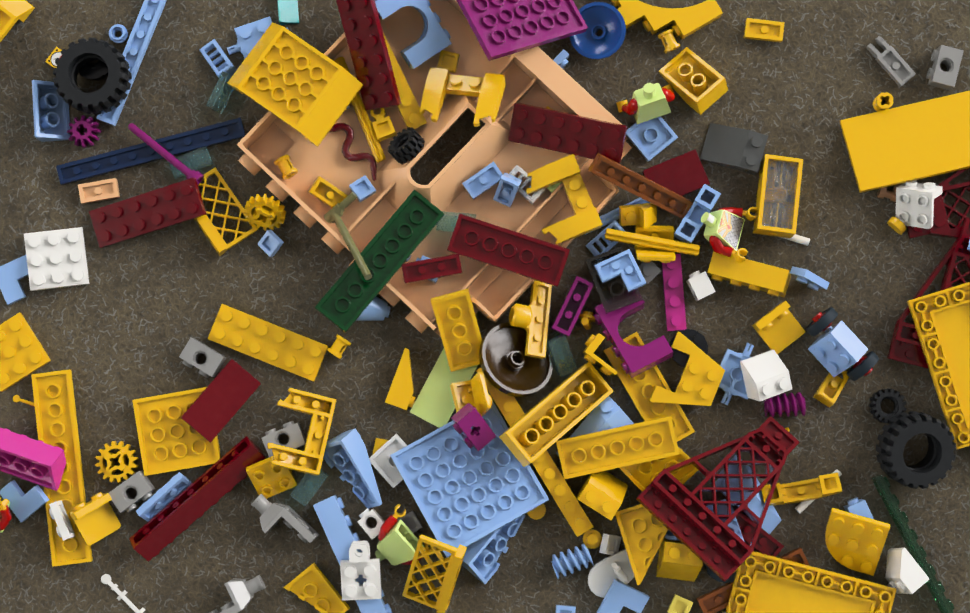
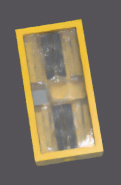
M765 154L762 157L756 199L758 211L755 212L757 217L754 220L753 234L792 238L796 234L803 159Z

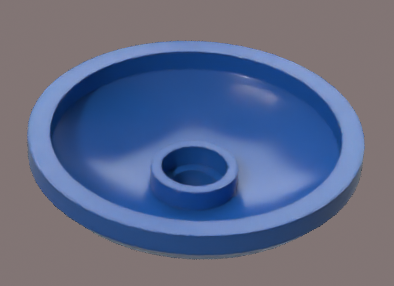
M592 2L584 5L579 9V12L588 29L586 32L570 36L573 47L578 53L589 59L598 60L613 55L621 47L625 39L626 25L623 16L614 6L608 3ZM602 30L603 34L597 36V31Z

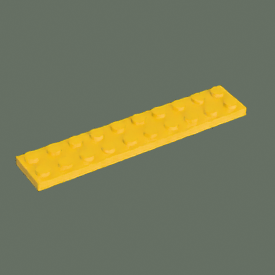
M69 369L31 374L38 440L51 446L60 447L64 450L66 465L59 489L55 491L44 487V493L49 499L45 504L52 567L93 561L91 545H86L69 514L77 504L81 502L86 503L72 371ZM60 500L63 502L75 533V537L64 541L62 537L58 536L56 531L57 523L49 513V504Z

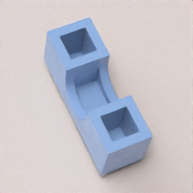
M704 184L674 233V237L682 242L692 243L704 224L701 222L702 215L705 212H711L721 193Z

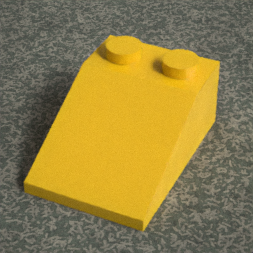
M688 47L683 49L659 70L661 76L671 84V87L700 115L728 91L725 77Z

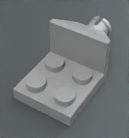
M262 494L251 504L261 514L260 523L264 533L271 531L284 518V524L290 529L295 528L299 532L297 536L305 543L307 541L311 543L319 536L289 505L277 502L272 504Z
M257 575L255 578L247 581L246 579L233 578L226 582L224 585L232 601L220 607L221 611L218 612L215 609L209 613H238L251 602L255 593L266 588L262 577Z

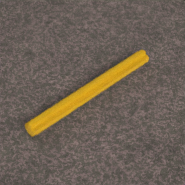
M343 56L334 60L350 73ZM357 93L351 103L376 162H382L386 157L361 97Z

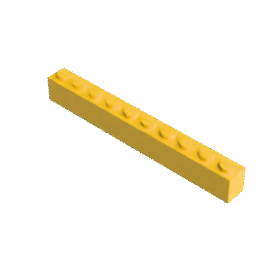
M480 367L476 372L482 371V368ZM487 379V390L511 427L525 413L514 396L501 392ZM546 450L532 464L573 532L578 537L593 528V525Z

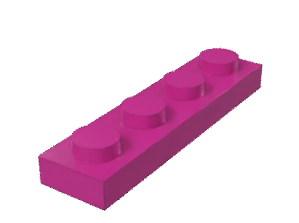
M675 254V261L670 263L661 262L667 331L687 329L681 254Z

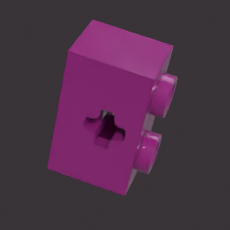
M470 403L466 404L451 417L455 423L452 426L459 434L463 433L466 437L463 440L470 449L474 447L480 451L496 437L480 413Z

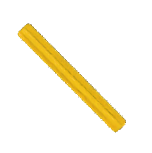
M609 228L605 232L606 240L698 256L700 251V245Z

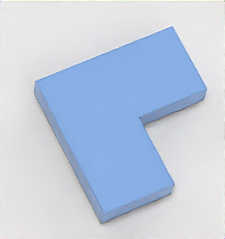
M630 249L594 265L602 283L621 276L628 293L646 285V281Z
M26 255L0 266V290L7 305L26 298L19 281L29 276Z
M12 480L0 490V495L3 499L9 500L10 509L21 523L49 501L39 485L34 486L25 494L17 482Z
M614 579L597 613H620L623 606L641 613L650 597Z

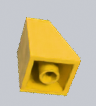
M607 471L589 474L576 498L607 519L612 520L623 502L628 485Z
M664 538L659 548L656 577L695 582L703 567V561L681 541H672Z

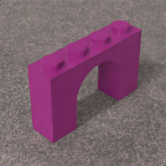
M637 289L629 293L627 290L596 306L593 315L597 325L601 324L604 329L602 333L606 341H611L614 355L616 358L620 357L623 362L621 364L625 374L629 373L631 378L673 356V350L664 335L643 346L629 345L620 337L618 332L619 324L628 316L644 309L645 302Z

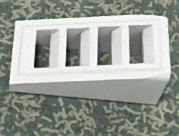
M516 165L509 174L515 176L519 172L521 174L518 177L519 179L526 178L519 187L518 192L533 205L544 193L545 188L534 192L532 196L527 195L523 188L529 182L531 183L532 177H527L528 173Z

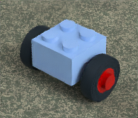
M830 307L822 313H817L812 318L813 321L806 328V331L812 337L825 331L814 341L808 350L833 377L852 366L848 370L847 375L851 380L856 381L862 376L868 375L879 358L873 351L864 355L868 348L843 321H840L833 327L830 326L838 316L834 308Z

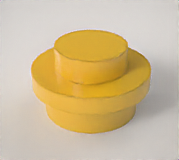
M590 529L584 533L583 543L587 548L595 549L600 546L602 536L597 530Z

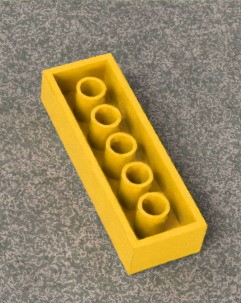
M589 361L578 368L502 433L499 438L521 465L525 467L536 460L614 391Z

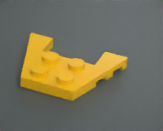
M678 331L671 348L689 355V358L675 392L656 385L650 402L711 406L725 370Z

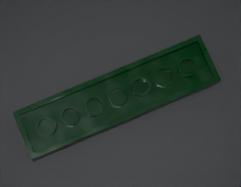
M414 190L360 253L372 274V278L365 280L354 260L315 306V309L346 333L442 219L444 213Z

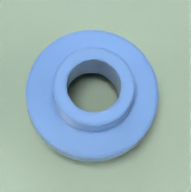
M116 24L110 28L109 37L114 43H123L128 37V31L123 25ZM117 31L122 32L120 37H116Z

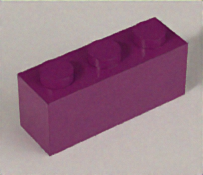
M576 276L551 330L566 337L570 336L594 286L593 283Z

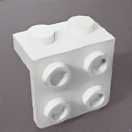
M914 180L896 187L895 217L902 221L905 226L924 229L932 228L934 199L942 194L943 186H936L932 182L917 183Z

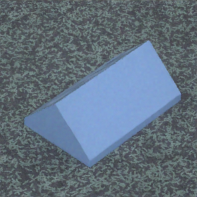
M32 80L35 138L41 142L69 140L71 134L67 133V130L70 129L69 104L58 94L54 82Z

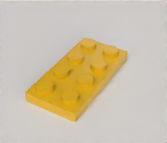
M464 289L431 298V304L450 371L453 372L480 364L479 349L482 337L469 290Z

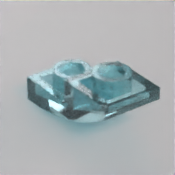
M206 146L177 157L190 170L195 171L213 164ZM168 162L175 179L185 176Z

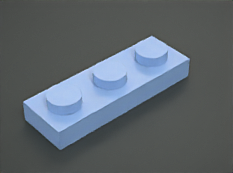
M179 472L162 488L158 489L151 498L145 501L136 510L137 514L149 522L189 487L192 482Z

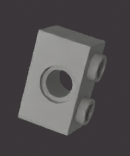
M945 45L939 46L936 50L934 49L931 56L933 65L932 68L928 69L926 79H929L928 85L949 91L953 89L956 84L964 50ZM941 63L946 65L947 71L941 70Z
M192 337L179 358L183 359L182 363L191 369L193 366L198 368V373L206 378H209V376L215 377L227 358ZM200 354H205L206 356L204 364H199L198 362Z
M294 421L283 424V429L276 431V428L266 431V436L261 438L269 457L273 456L272 449L267 448L268 443L293 449L302 447L306 443L300 423L294 424ZM283 433L289 437V441L285 445L279 440L280 435Z
M142 470L110 491L109 495L120 513L125 511L129 513L138 507L136 505L137 502L140 500L144 502L152 497L155 487L148 477L144 476ZM131 488H134L137 491V495L135 498H131L129 496V490Z

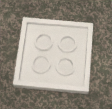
M83 227L24 234L30 291L89 284Z

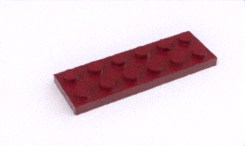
M336 0L356 77L363 84L360 92L365 110L401 104L375 0Z
M516 102L514 103L508 141L566 154H574L575 156L595 159L599 153L620 164L627 126Z
M190 178L89 211L100 248L207 215L196 178Z
M459 214L447 251L558 287L570 249Z

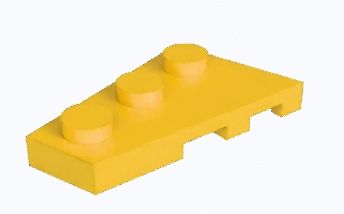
M315 563L283 587L296 594L301 600L314 606L321 613H345L350 609L349 605L342 601L341 595Z

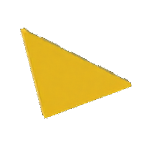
M642 504L617 511L615 514L637 585H641L668 532V529Z

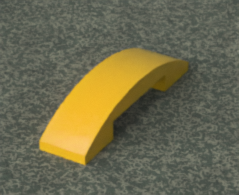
M837 472L820 475L818 478L786 484L777 483L769 505L804 502L842 492L839 474ZM770 484L765 485L761 489L764 503L770 489Z

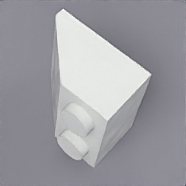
M775 350L740 361L748 398L763 401L792 390L789 371Z
M890 548L888 550L885 578L889 582L888 586L897 589V594H913L929 580L928 576L906 548Z

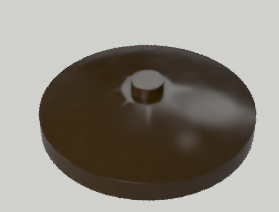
M507 322L495 326L483 338L479 349L480 365L489 382L501 392L515 397L530 396L540 391L548 383L553 370L552 354L548 345H546V356L544 359L525 356L526 330L511 326Z

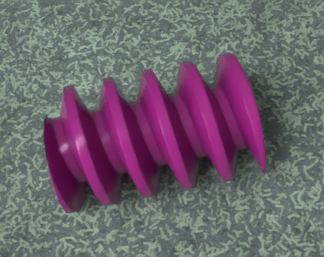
M789 392L788 396L785 393H781L780 397L776 395L764 400L765 417H767V413H770L771 417L774 418L775 412L778 413L779 417H782L783 412L789 417L791 411H793L795 417H797L798 411H801L802 416H805V398L800 392H797L795 396L792 392Z

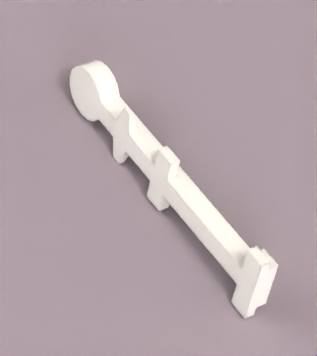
M104 574L101 577V582L108 584L111 590H114L119 595L117 597L119 601L123 599L135 613H143L145 611L144 608L139 610L125 596L128 593L126 590L121 592L117 588L118 585L111 581L109 574Z

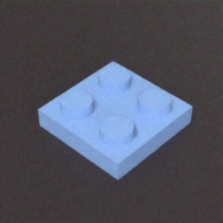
M661 116L640 124L635 123L626 131L628 139L647 162L678 138Z

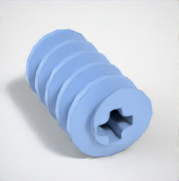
M584 543L581 544V550L575 546L574 553L567 549L566 556L562 551L560 552V558L555 554L552 555L551 562L557 579H559L560 572L564 577L567 576V570L573 574L574 567L581 571L582 564L586 569L588 568V562H591L594 566L590 552Z

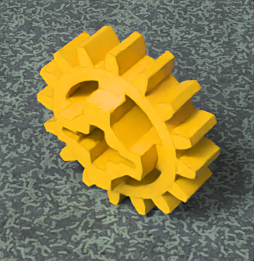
M256 194L255 198L251 196L245 204V219L251 220L250 225L256 224L257 229L261 226L264 231L268 227L274 230V227L280 228V225L284 223L286 216L285 206L279 205L280 200H273L274 196L268 198L266 194L263 197Z
M112 441L111 446L108 443L104 444L105 450H98L101 456L95 457L99 460V463L95 464V466L101 468L98 474L104 473L103 479L110 477L111 483L115 479L119 483L122 482V477L127 480L129 478L128 474H135L132 469L138 467L134 461L139 458L133 456L136 450H129L130 444L124 446V441H120L117 445L116 441ZM113 449H121L117 454L110 452ZM126 456L129 458V464H127ZM119 458L118 462L120 465H114L115 461L113 459ZM117 469L123 471V473L119 475L113 474L114 472H116Z

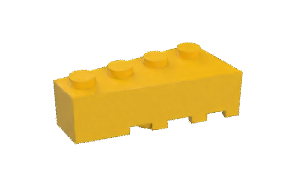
M714 251L707 272L712 276V280L719 282L727 280L730 281L731 285L738 287L744 285L749 287L748 289L757 292L761 290L776 297H785L791 278L790 271L787 269L748 259L738 263L735 261L734 256L727 257Z

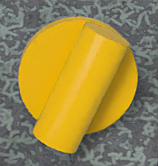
M583 311V314H580L578 317L581 319V323L586 330L591 329V322H595L594 313L589 311Z

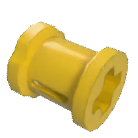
M673 29L658 35V38L662 40L665 47V53L680 47V44L676 42L673 35Z
M888 92L880 93L873 100V108L877 112L889 109L894 103L893 96ZM884 99L886 102L884 105H881V101Z
M288 154L275 160V165L279 167L283 174V180L289 179L298 173L297 168L293 167Z
M337 334L336 340L327 351L341 359L343 352L347 346L351 345V342Z

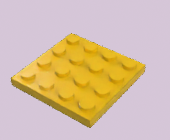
M207 387L132 400L144 476L211 465L221 459L218 435L210 443L181 419L182 415Z

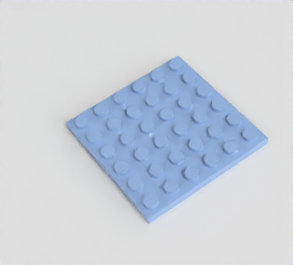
M493 401L491 409L482 417L496 437L480 451L474 447L471 449L463 440L466 437L463 433L459 434L452 425L455 423L451 421L390 455L437 541L458 548L459 545L468 547L549 501L530 465L523 467L499 438L508 427ZM443 550L447 558L451 556L452 553Z

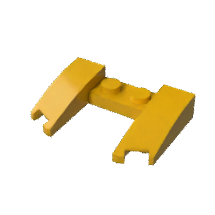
M430 67L423 92L420 114L423 115L425 110L433 114L431 121L437 123L446 94L479 97L473 122L474 127L480 126V119L491 117L493 123L496 120L505 90V77L502 74L485 73L484 78L449 74V69Z
M574 154L538 168L527 175V177H532L531 188H526L527 195L562 182L575 215L542 229L544 235L550 232L557 238L556 245L597 230L603 225L580 175L581 171Z
M289 388L290 394L284 401L280 399L277 405L312 415L304 451L268 443L267 448L272 449L274 461H271V464L318 476L321 470L336 399Z

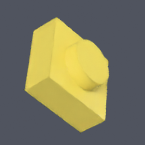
M674 594L667 612L689 613L693 602Z

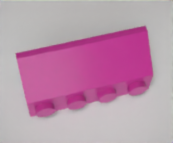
M0 428V471L57 491L66 465L64 450L58 446H51L43 441L31 439L26 435L11 432L9 429Z

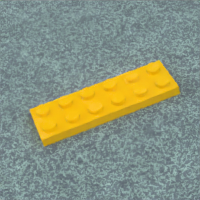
M221 304L208 336V340L314 382L329 347L224 304Z
M637 332L623 339L624 342L632 346L644 345ZM613 345L603 351L613 369L618 372L617 376L643 421L671 416L677 442L695 432L679 404L650 402L656 385L671 391L657 365L631 378L629 373L625 374L621 366L623 362L620 357L616 358L612 351Z
M671 416L556 441L564 479L680 455Z

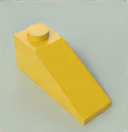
M405 348L385 403L408 410L409 407H413L416 397L413 396L414 386L410 350Z

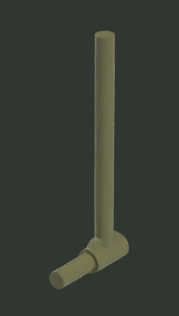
M351 192L343 201L330 209L324 215V218L330 224H336L365 280H369L372 278V274L341 219L345 211L344 209L357 198V195Z

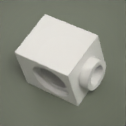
M698 270L690 274V279L686 281L696 301L716 292L706 271L700 273Z
M367 508L359 515L361 519L358 523L369 537L374 539L379 534L380 528L385 521L374 508L371 511ZM369 517L376 519V527L371 528L367 525Z

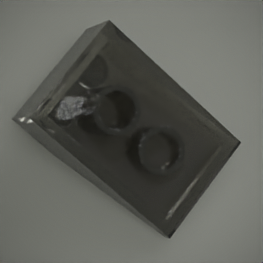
M622 246L585 260L590 278L606 314L643 300L639 289L628 293L621 276L602 283L594 265L624 252Z

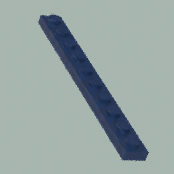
M240 117L160 138L155 141L173 156L241 139L246 133ZM141 143L58 165L56 168L60 184L66 185L165 158L146 143Z

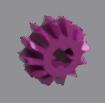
M82 115L80 120L74 117L76 123H69V126L72 127V129L67 130V133L71 134L69 140L75 141L74 145L77 147L82 145L83 148H86L87 144L94 146L92 140H99L95 134L101 133V130L97 129L99 124L93 122L94 119L92 117L86 118L85 115ZM83 128L87 129V132H84L85 135L80 133L81 130L84 131Z

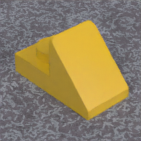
M652 203L619 206L620 226L640 225L643 229H646L657 222V206Z

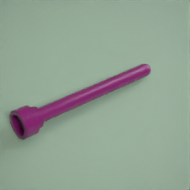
M130 123L128 125V129L186 175V179L196 178L197 184L201 183L204 178L202 173L190 170L135 124Z

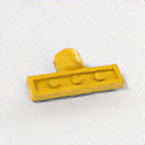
M534 281L531 285L530 304L528 306L516 303L511 307L509 323L511 326L524 328L527 332L525 356L544 359L546 356L552 285L540 281Z

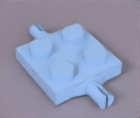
M269 16L234 28L237 35V44L227 47L229 55L240 51L245 60L271 25V17Z
M746 343L743 353H737L730 349L726 350L720 366L725 370L719 388L725 392L721 400L722 404L728 406L732 395L748 400L740 361L750 358L754 345Z

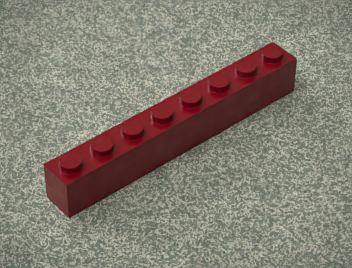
M247 436L243 438L129 538L133 549L148 562L153 557H156L179 534L187 530L195 520L202 517L204 512L215 505L226 493L230 492L236 484L248 476L246 472L247 466L266 459L260 448Z

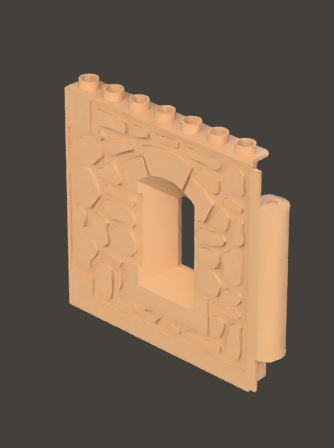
M429 0L431 11L433 13L436 12L441 20L439 24L442 29L445 28L451 36L449 40L452 44L443 50L460 54L456 73L449 72V74L483 78L485 73L502 74L505 77L506 86L495 122L492 123L491 117L480 119L485 125L428 185L416 183L411 177V168L467 109L471 110L474 114L476 113L479 97L446 94L437 123L431 121L433 114L425 110L423 115L427 123L415 129L423 138L424 146L420 148V153L417 152V156H413L412 160H408L407 163H398L388 152V146L390 141L394 140L393 137L379 142L386 159L379 163L376 162L377 173L375 181L372 180L369 160L364 159L354 162L344 158L342 146L347 134L343 130L328 132L317 147L294 128L268 111L237 144L244 152L238 161L254 176L261 169L266 172L272 180L265 187L281 202L290 195L300 204L293 213L309 228L318 221L328 231L321 239L337 255L344 248L349 252L350 250L336 224H330L324 218V215L332 208L308 193V190L318 176L347 195L352 192L349 185L366 175L376 189V193L362 202H359L356 198L344 209L345 211L341 216L360 253L408 196L416 190L441 210L444 216L411 254L409 261L405 262L409 263L415 262L417 258L421 259L422 255L431 259L454 255L455 253L449 252L447 249L459 214L556 245L557 238L550 232L544 235L542 229L575 215L562 183L553 193L545 188L544 193L533 205L517 191L511 207L493 200L499 182L474 200L462 185L463 182L493 161L502 174L505 172L509 174L516 165L526 173H530L571 155L508 141L514 103L517 102L541 108L549 106L555 111L616 124L621 123L538 46L489 61L457 0ZM405 6L385 19H380V23L419 107H421L430 67L437 68L440 52L415 69L409 68L400 51L420 38L424 29V21L421 14L415 8ZM344 32L324 55L333 61L343 56L350 74L357 79ZM359 90L358 93H359V95H360V97H361V100H362V102H363L362 95H361V92H360V90ZM350 103L351 108L345 109L335 124L345 123L354 130V139L349 148L351 154L369 153L374 157L354 107ZM397 105L384 107L385 117L390 116L396 134L402 133L403 129L407 130ZM380 108L373 109L376 115L381 113ZM366 110L372 124L375 120L372 118L370 110ZM626 136L621 159L632 149L626 142L628 139ZM288 154L293 167L297 168L298 173L289 179L283 180V174L274 162ZM574 155L592 204L599 213L619 192V189L616 185L588 170L594 159ZM517 172L515 177L518 178L521 174ZM525 177L521 179L522 183L526 180ZM529 182L523 190L526 191V188H529L531 183ZM575 238L560 243L558 246L566 248ZM459 255L462 268L461 274L439 277L436 283L430 280H423L405 284L401 266L379 294L393 307L400 300L412 310L405 319L421 334L429 326L441 337L431 298L468 289L475 314L480 311L487 319L496 323L535 280Z

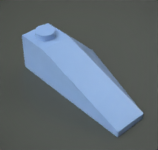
M608 396L589 413L570 437L634 423Z
M356 428L345 431L327 441L323 458L332 469L335 466L342 473L339 478L343 482L346 480L353 485L352 492L368 509L380 506L382 500L367 449Z
M735 455L730 461H737V455ZM728 465V474H738V465ZM742 465V474H752L751 467L749 465ZM715 478V487L726 488L725 478ZM729 478V488H739V478ZM743 478V488H753L752 478ZM756 478L757 487H758V486L760 485V482H759L758 479ZM761 490L748 503V508L759 518L764 506ZM730 492V501H740V492ZM744 492V501L752 492ZM769 505L761 527L769 535L782 521L773 505Z
M522 515L468 546L462 566L483 584H486L500 566L497 560L501 553H506L508 550L506 546L509 537L516 535L526 515Z

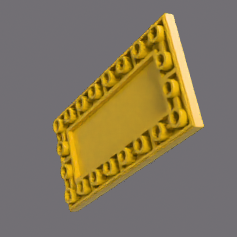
M970 91L840 120V126L860 193L970 168Z
M970 282L907 301L949 432L954 436L952 442L956 443V450L970 446Z
M753 551L749 555L750 557L737 568L726 613H891L897 589Z

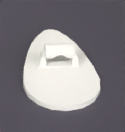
M626 549L606 557L595 564L590 570L588 586L596 596L604 598L614 579L628 584L634 578Z

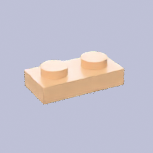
M116 178L78 185L81 204L120 198Z

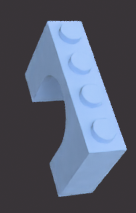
M375 0L379 19L382 20L405 6L413 7L421 14L424 21L422 35L417 41L400 51L409 68L415 69L452 44L449 40L451 38L450 34L445 28L442 29L439 24L441 22L436 12L433 13L431 11L429 0Z

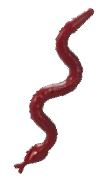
M345 123L334 124L329 132L343 130L347 134L342 146L344 158L354 162L364 159L369 160L372 180L375 181L377 164L374 157L369 153L351 154L349 148L354 139V130Z

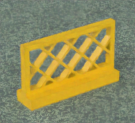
M215 167L204 174V184L200 183L198 185L203 187L202 201L214 202L212 212L206 211L207 215L194 219L219 256H221L228 249L252 235L258 229L253 224L250 225L252 229L247 232L238 231L240 221L250 224L251 220L241 218L242 214L246 217L243 206ZM215 174L219 179L218 185H207V178ZM205 188L216 189L215 199L204 197ZM219 190L228 192V202L217 200ZM216 203L227 205L225 215L214 213ZM229 206L239 208V217L228 215ZM213 216L224 218L223 228L213 225ZM227 219L238 221L236 230L225 228ZM224 231L235 233L234 240L229 244H226L223 239Z
M421 534L402 596L437 610V613H445L449 606L467 547L459 545L458 548H455ZM422 543L429 544L432 550L426 551ZM444 550L452 553L451 557L444 559L440 551ZM435 553L439 561L433 562L429 555ZM424 557L428 564L421 566L418 559ZM442 564L446 571L439 573L436 566ZM431 568L435 575L428 577L425 570ZM420 572L424 579L417 581L414 573ZM438 579L442 586L435 588L432 581ZM427 583L430 590L424 591L420 584ZM415 586L419 593H412L408 591L409 588ZM434 594L437 602L430 600L427 595Z

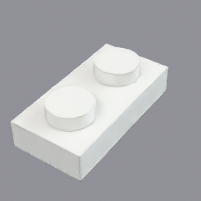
M62 500L49 504L50 516L57 523L56 531L58 536L62 537L63 541L75 537Z

